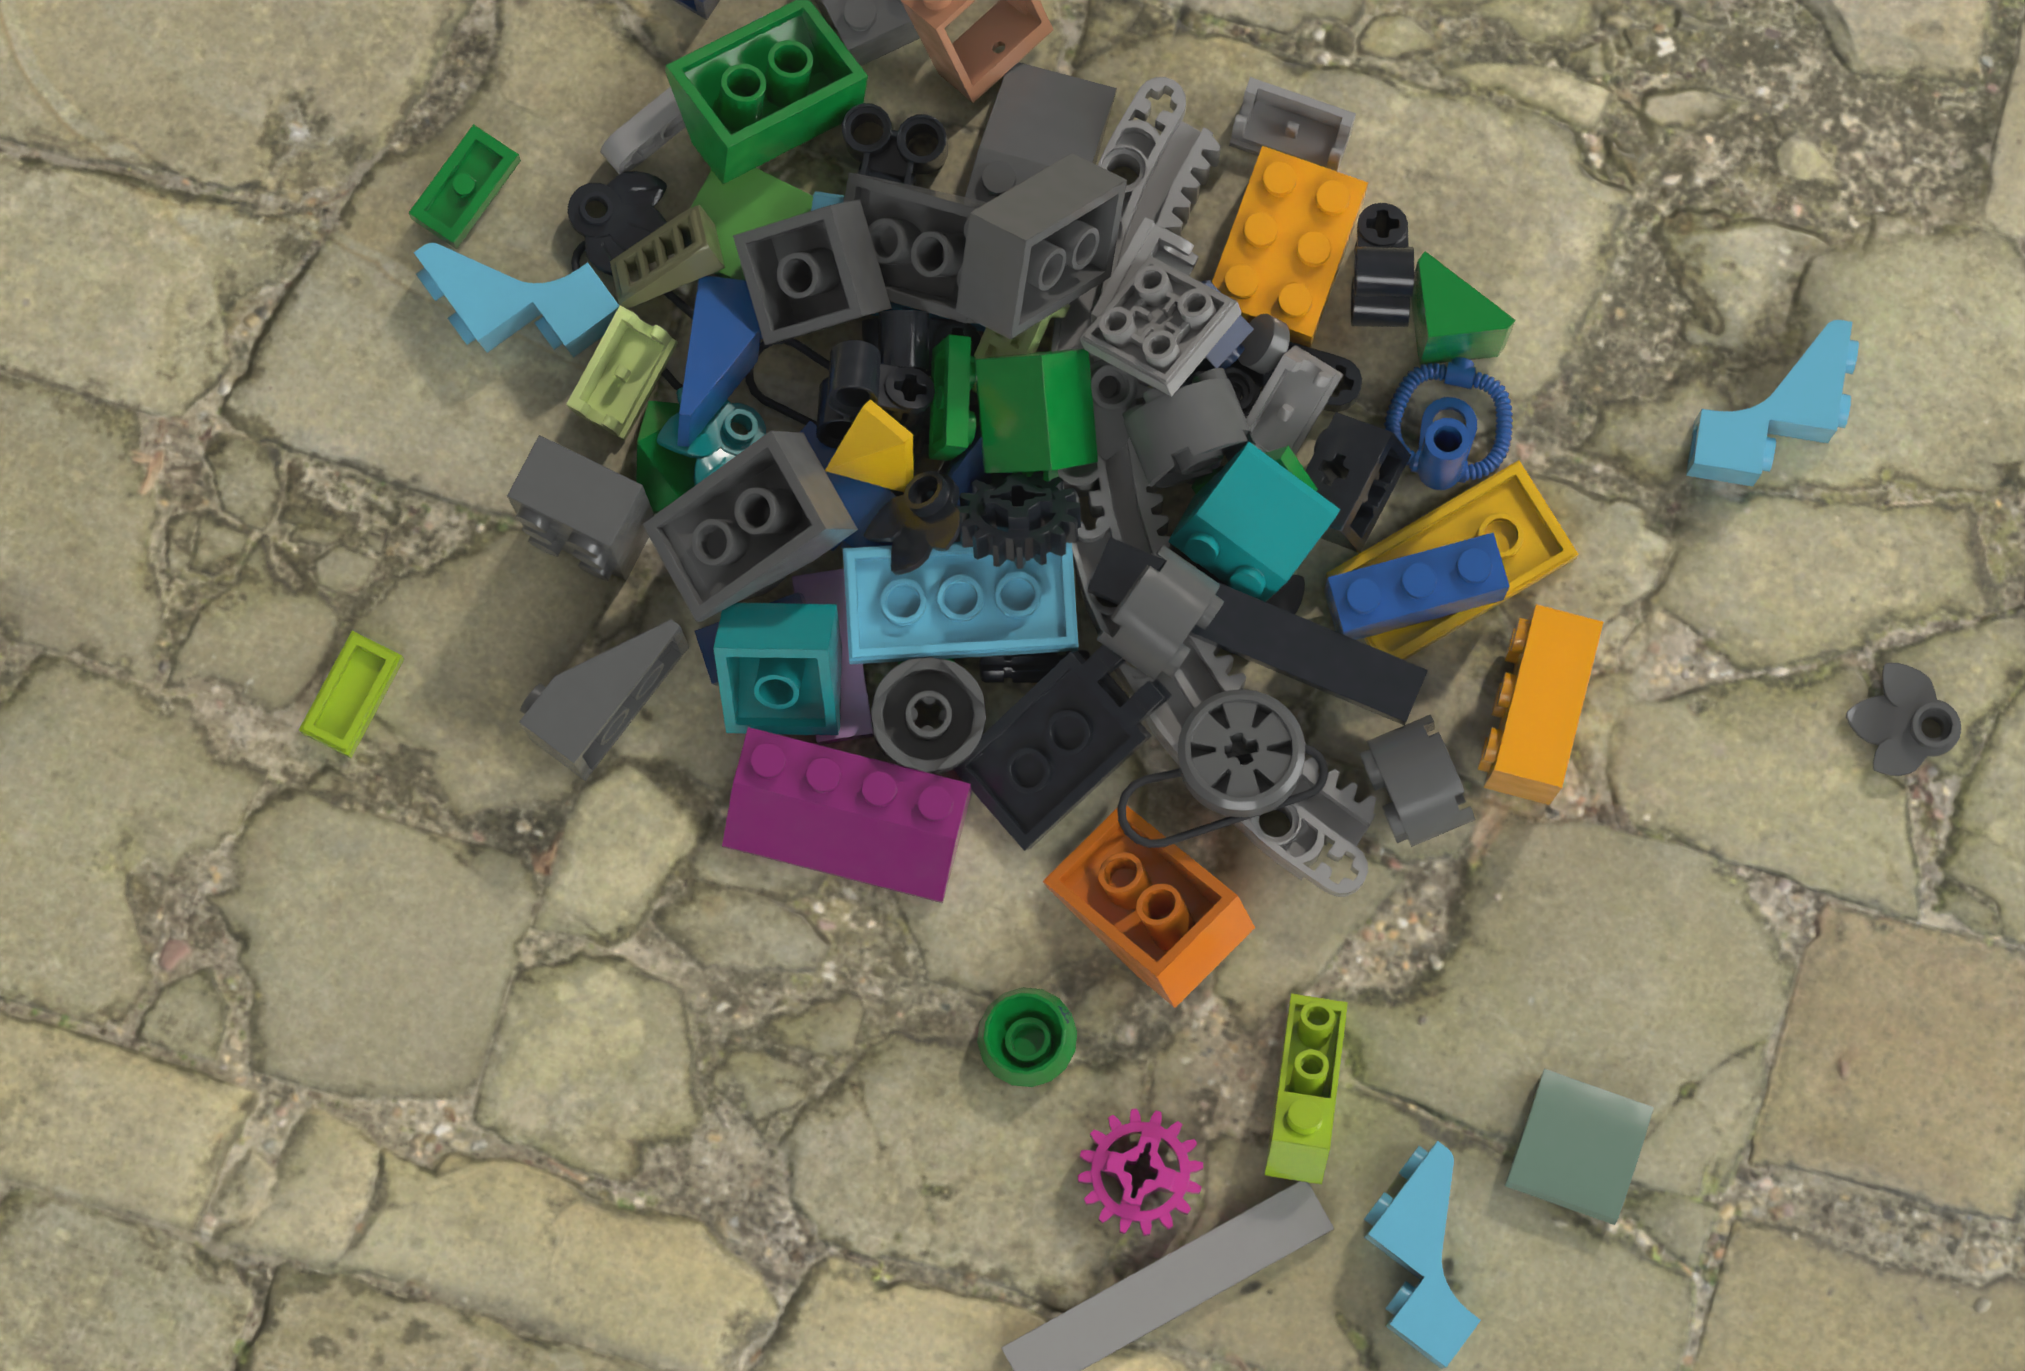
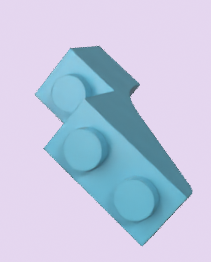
M437 243L425 244L414 252L424 266L422 270L416 273L417 277L435 301L444 295L456 311L448 317V320L467 345L476 339L487 353L542 314L543 317L534 322L554 350L564 344L574 358L603 337L619 308V304L588 262L560 279L545 283H527L512 278Z
M1845 320L1829 322L1776 390L1760 404L1738 411L1701 409L1693 425L1686 476L1753 487L1761 476L1762 471L1770 472L1772 468L1776 438L1767 437V434L1828 443L1836 433L1837 427L1845 428L1850 412L1851 395L1842 394L1845 373L1853 374L1859 349V342L1850 340L1852 322Z
M1437 1141L1428 1152L1420 1145L1399 1171V1174L1407 1179V1181L1394 1198L1384 1192L1364 1218L1366 1222L1372 1225V1228L1364 1238L1419 1279L1415 1287L1405 1281L1385 1309L1393 1314V1317L1386 1327L1439 1368L1443 1369L1448 1366L1481 1320L1466 1309L1455 1297L1445 1279L1442 1268V1250L1454 1157L1447 1147Z

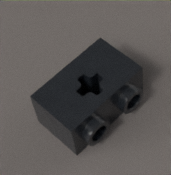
M1336 412L1328 428L1319 434L1314 446V455L1305 471L1318 490L1316 492L1340 509L1336 518L1321 536V539L1361 553L1411 457V454L1393 432Z

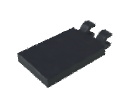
M1103 644L1087 660L1077 650L1070 652L982 735L973 753L962 764L953 769L964 782L971 784L973 793L1024 851L1031 849L1152 736L1141 722L1172 697V694L1158 678L1153 682L1147 681L1129 697L1110 676L1126 660Z

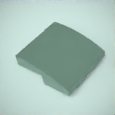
M1544 1069L1537 1084L1525 1127L1519 1137L1505 1186L1615 1225L1638 1162L1654 1107Z

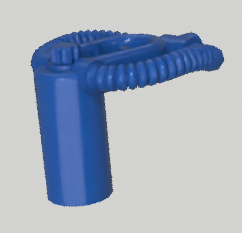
M1463 357L1453 358L1447 367L1445 364L1439 366L1438 363L1434 365L1428 363L1427 366L1421 364L1420 368L1415 366L1413 371H1408V376L1403 377V381L1399 383L1396 393L1393 394V398L1390 400L1391 404L1388 406L1389 410L1386 411L1387 416L1385 417L1386 422L1384 426L1386 427L1385 430L1394 433L1411 454L1406 464L1411 468V472L1418 473L1420 480L1427 487L1434 490H1446L1452 488L1457 482L1465 483L1469 478L1471 480L1480 479L1482 476H1488L1489 473L1499 468L1500 464L1504 461L1503 459L1507 457L1506 453L1509 452L1508 447L1511 446V429L1513 428L1511 424L1513 422L1511 418L1513 416L1511 412L1512 406L1510 405L1511 399L1508 398L1509 393L1505 391V386L1500 385L1499 380L1495 381V378L1489 377L1488 374L1482 375L1481 372L1476 374L1474 362ZM1439 378L1440 381L1444 379V384L1472 389L1474 385V388L1479 387L1480 390L1491 395L1493 402H1495V411L1497 412L1495 420L1497 429L1495 431L1494 444L1492 445L1493 448L1488 453V456L1482 459V461L1474 464L1471 463L1468 466L1467 459L1477 431V417L1473 408L1465 401L1456 397H1443L1434 400L1426 407L1421 420L1417 453L1415 454L1414 451L1407 447L1401 434V418L1407 407L1406 403L1409 402L1411 394L1414 393V389H1417L1420 383L1428 381V379L1438 380ZM1454 410L1463 416L1466 426L1461 421L1453 418H1441L1434 422L1433 419L1441 411Z

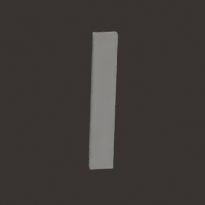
M1299 1181L1001 1347L1013 1371H1082L1334 1230V1227L1310 1184Z

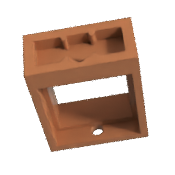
M901 0L938 74L972 103L980 98L1054 30L1040 0H1000L956 41L951 43L944 28L975 0ZM1005 46L1002 52L995 53L997 47Z

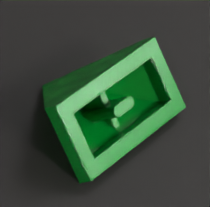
M649 400L637 441L636 482L643 485L653 513L657 514L695 486L694 467L696 458L676 453L657 443V437L663 426L672 416L679 413V403Z

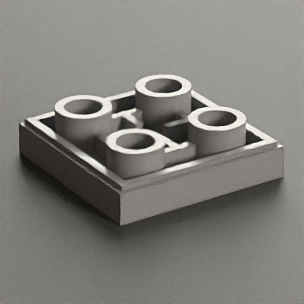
M1149 256L1080 337V340L1086 351L1172 397L1242 312L1237 301Z

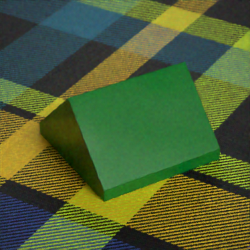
M1426 251L1418 259L1414 272L1413 296L1410 299L1419 365L1452 362V359L1455 357H1463L1469 360L1498 357L1506 346L1516 320Z
M1081 348L974 359L984 473L1053 471L1098 462L1088 351Z

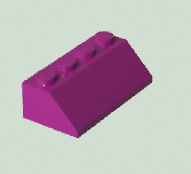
M748 727L733 780L722 847L943 903L972 795L971 784Z

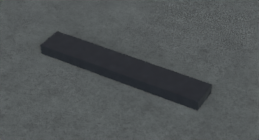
M1110 537L1088 586L1087 593L1119 605L1147 565L1158 570L1165 560ZM1219 583L1220 587L1215 594L1224 601L1220 610L1205 630L1195 624L1188 634L1402 725H1405L1428 672L1427 669Z

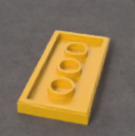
M1520 460L1327 572L1325 577L1327 579L1338 574L1494 532L1510 586L1504 600L1363 638L1367 645L1406 660L1577 559L1579 554Z

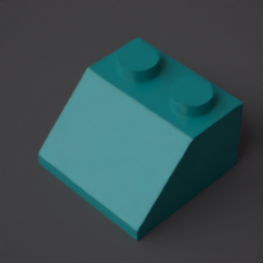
M1248 442L1193 496L1168 542L1229 587L1266 602L1287 583L1336 518L1340 509L1252 443Z
M735 603L722 610L713 649L726 733L746 734L748 727L773 734L839 735L842 642L837 604Z

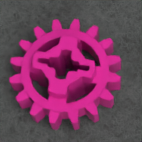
M1137 1108L1131 1109L1128 1124L1122 1125L1116 1116H1109L1108 1123L1111 1132L1105 1135L1093 1129L1090 1137L1098 1146L1096 1151L1081 1150L1079 1156L1084 1162L1091 1164V1171L1078 1174V1183L1092 1184L1094 1189L1084 1198L1086 1206L1100 1202L1104 1208L1098 1220L1103 1224L1110 1220L1113 1215L1120 1218L1119 1233L1126 1234L1132 1222L1140 1224L1143 1236H1150L1152 1221L1159 1220L1161 1225L1167 1230L1171 1229L1173 1221L1170 1212L1175 1209L1179 1213L1188 1215L1191 1211L1189 1204L1183 1199L1185 1193L1193 1195L1200 1194L1202 1187L1190 1180V1174L1202 1171L1204 1168L1203 1162L1189 1161L1187 1156L1197 1146V1142L1195 1139L1181 1143L1177 1136L1183 1124L1177 1121L1168 1129L1160 1126L1162 1115L1157 1110L1153 1113L1149 1122H1141V1116ZM1133 1134H1141L1138 1146L1125 1153L1108 1151L1121 1138ZM1161 1140L1175 1154L1179 1165V1172L1165 1167L1157 1152ZM1145 1147H1149V1170L1157 1173L1156 1180L1146 1179L1142 1188L1139 1187L1136 1198H1131L1133 1185H1131L1132 1175L1125 1172L1124 1167L1126 1164L1130 1166L1136 1165L1139 1157H1142ZM1101 1172L1115 1177L1123 1191L1120 1205L1105 1190ZM1157 1191L1173 1194L1160 1207L1148 1211H1140L1143 1199Z

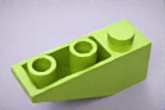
M1291 993L1269 1136L1265 1176L1322 1185L1331 1146L1348 1002Z

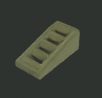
M700 205L682 212L610 261L618 302L620 306L626 309L725 268L716 226ZM675 253V256L668 260L667 256ZM656 261L657 268L650 272L648 264ZM638 269L640 279L631 285L628 273Z

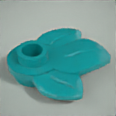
M683 387L679 388L676 392L679 405L681 404ZM727 399L689 447L677 446L679 413L672 416L663 426L657 437V443L676 453L696 458L694 467V484L696 486L766 435V425L762 416L754 408L742 403H731ZM736 422L743 425L748 430V434L739 435L735 433L730 423Z

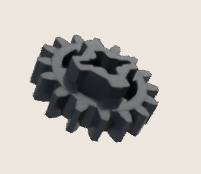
M1035 471L1031 477H1027L1022 472H1012V475H1007V478H1004L1000 473H991V483L986 484L975 480L972 482V493H961L959 496L960 507L957 509L962 514L961 545L963 548L973 547L974 558L977 560L990 554L993 556V566L1000 567L1008 559L1015 562L1017 569H1023L1026 561H1030L1032 558L1040 565L1047 564L1046 554L1049 552L1059 556L1065 555L1066 543H1076L1078 541V528H1081L1080 503L1076 501V491L1074 488L1063 489V479L1061 477L1053 478L1047 482L1044 480L1043 471Z

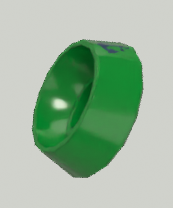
M1021 987L1003 993L988 1005L979 1022L977 1044L982 1061L995 1077L1012 1086L1035 1087L1051 1082L1067 1068L1076 1050L1077 1029L1072 1013L1060 998L1043 989Z

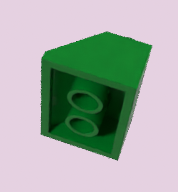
M795 0L665 66L667 79L691 142L722 184L840 125L846 113L852 107L864 103L868 81L866 72L810 0Z

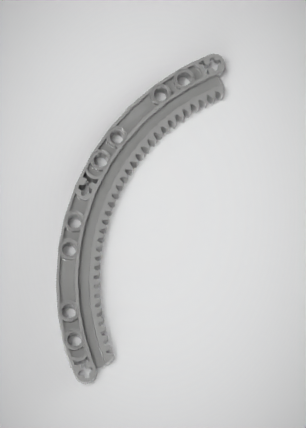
M1167 77L1152 78L1139 88L1113 132L1098 163V166L1110 172L1117 167H1128L1135 171L1138 176L1134 183L1126 186L1111 276L1144 216L1155 221V224L1181 236L1182 225L1189 220L1191 204H1196L1198 201L1200 185L1207 184L1210 166L1217 167L1219 163L1221 146L1213 137V132L1205 127L1200 132L1182 121L1186 110V95L1182 87L1175 80ZM1163 94L1169 95L1171 97L1170 108L1173 112L1170 113L1165 110L1160 112L1155 120V127L1146 122L1151 113V102L1148 98L1152 97L1159 100ZM1156 129L1162 132L1160 136ZM1110 278L1068 303L1070 308L1066 317L1055 318L1051 351L1084 348L1080 337L1091 326V313ZM1089 352L1090 364L1101 359ZM1111 376L1103 377L1099 383L1100 393L1106 398L1111 397L1115 393L1117 388L1115 380ZM1137 379V394L1128 410L1146 403L1143 393L1151 389L1148 387L1150 386L1149 384ZM1130 437L1126 445L1108 460H1103L1098 456L1097 463L1058 469L1059 477L1063 479V489L1074 488L1077 503H1079L1078 498L1089 496L1090 514L1093 518H1097L1096 529L1086 530L1083 522H1081V528H1078V541L1072 543L1073 567L1086 610L1098 636L1102 630L1112 636L1119 626L1110 619L1117 607H1105L1097 601L1095 595L1087 593L1088 586L1109 538H1114L1157 557L1159 556L1156 555V552L1162 545L1173 552L1175 546L1168 542L1171 536H1164L1168 532V516L1159 515L1162 513L1163 496L1154 494L1158 491L1156 484L1152 487L1149 486ZM1190 635L1186 637L1183 644L1191 650L1175 674L1170 678L1161 671L1155 678L1159 679L1172 694V697L1145 719L1156 739L1177 764L1179 735L1190 713L1207 698L1224 691L1243 689L1246 682L1244 673L1228 676L1234 660L1231 655L1216 657L1220 648ZM1126 662L1115 670L1116 675L1130 697L1147 681H1154L1139 669L1129 666ZM1241 741L1233 743L1232 753L1225 755L1227 758L1257 751L1255 748L1245 749ZM1312 757L1304 761L1301 779L1291 795L1312 788L1318 781L1320 775L1317 773L1319 765L1315 758ZM1250 762L1242 763V764H1240V765H1247V764H1249ZM1334 769L1328 772L1326 784L1317 795L1276 809V811L1285 814L1290 822V830L1284 836L1270 837L1265 834L1259 825L1261 815L1233 824L1258 849L1298 879L1306 878L1330 895L1346 897L1356 893L1363 885L1368 873V862L1364 853L1357 845L1375 817L1373 812L1376 798L1371 795L1360 803L1354 801L1358 785L1352 782L1339 790L1335 786L1340 772ZM1328 842L1333 845L1327 853V857L1333 861H1340L1344 855L1353 860L1350 870L1357 875L1354 881L1349 878H1343L1339 884L1332 882L1329 879L1332 869L1323 862L1315 871L1309 868L1317 861L1323 845L1327 846Z

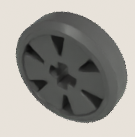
M1244 689L1229 690L1215 694L1200 703L1190 713L1181 729L1178 741V767L1180 775L1192 796L1214 812L1231 817H1252L1267 813L1288 799L1301 779L1305 761V741L1302 730L1291 711L1281 702L1267 694ZM1242 741L1245 749H1256L1257 752L1250 755L1249 764L1240 765L1237 757L1227 758L1225 754L1232 753L1233 743Z

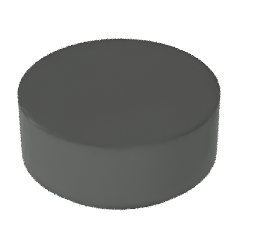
M1260 314L1249 323L1254 330L1241 343L1245 349L1238 360L1243 366L1257 373L1265 374L1276 368L1282 356L1287 352L1290 333L1287 324L1269 314Z

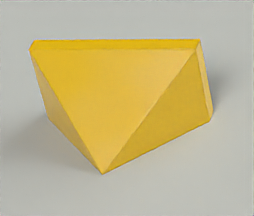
M870 399L861 408L825 471L904 493L907 485L914 478L913 434Z

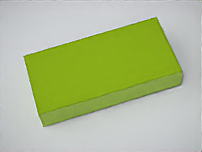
M351 631L299 728L301 734L352 758L400 669L404 657Z

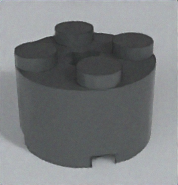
M1215 368L1196 376L1192 380L1193 384L1179 388L1172 397L1153 387L1143 393L1146 403L1137 405L1123 413L1125 428L1150 487L1156 484L1158 488H1168L1201 478L1212 473L1211 466L1222 460L1224 455H1226L1229 462L1248 442L1254 446L1256 445L1233 386L1223 368Z
M1164 545L1159 548L1156 555L1165 561L1158 570L1148 565L1144 568L1110 617L1112 621L1119 625L1111 636L1102 630L1096 639L1153 680L1161 671L1170 678L1175 674L1191 650L1183 644L1195 624L1205 630L1224 603L1221 598L1215 595L1220 587L1219 583Z
M933 657L910 659L893 668L876 689L871 708L872 733L883 755L895 765L934 775L953 770L973 753L981 740L986 722V707L983 693L973 676L955 662ZM920 703L926 708H931L935 704L938 705L942 710L938 716L941 727L936 730L929 725L924 726L922 729L918 728L914 724L918 718V712L915 707Z
M1431 715L1368 740L1369 749L1360 753L1362 763L1374 791L1385 787L1391 802L1382 807L1396 842L1400 843L1408 839L1411 847L1475 821L1471 806L1459 810L1458 805L1466 802L1463 796L1465 791L1440 733L1437 732L1430 736L1427 734L1435 730L1434 720Z

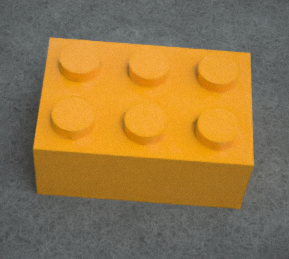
M1262 146L1212 284L1222 294L1238 302L1242 312L1241 316L1248 323L1260 314H1269L1287 324L1290 342L1311 348L1364 203L1368 182Z
M1537 604L1528 620L1519 617L1516 629L1513 628L1505 657L1506 662L1515 664L1512 674L1505 672L1502 683H1499L1491 712L1492 716L1501 718L1499 728L1491 727L1489 736L1485 738L1477 770L1487 772L1483 788L1550 805L1563 787L1603 621Z

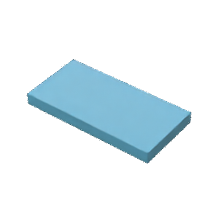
M961 541L954 542L947 551L933 549L928 560L918 569L901 575H895L891 571L892 546L843 548L850 665L901 662L923 657L950 659L1078 651L1079 649L1072 543H1066V554L1063 556L1055 555L1051 552L1047 553V564L1040 565L1032 558L1030 561H1026L1023 569H1017L1015 562L1008 559L1000 567L993 566V556L990 554L977 560L974 558L973 547L963 548Z

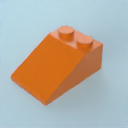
M1126 805L1127 821L1132 830L1138 835L1151 840L1166 838ZM1117 808L1043 880L1045 886L1137 977L1174 1008L1255 929L1238 895L1178 846L1172 844L1166 847L1148 848L1136 844L1125 835L1118 822Z

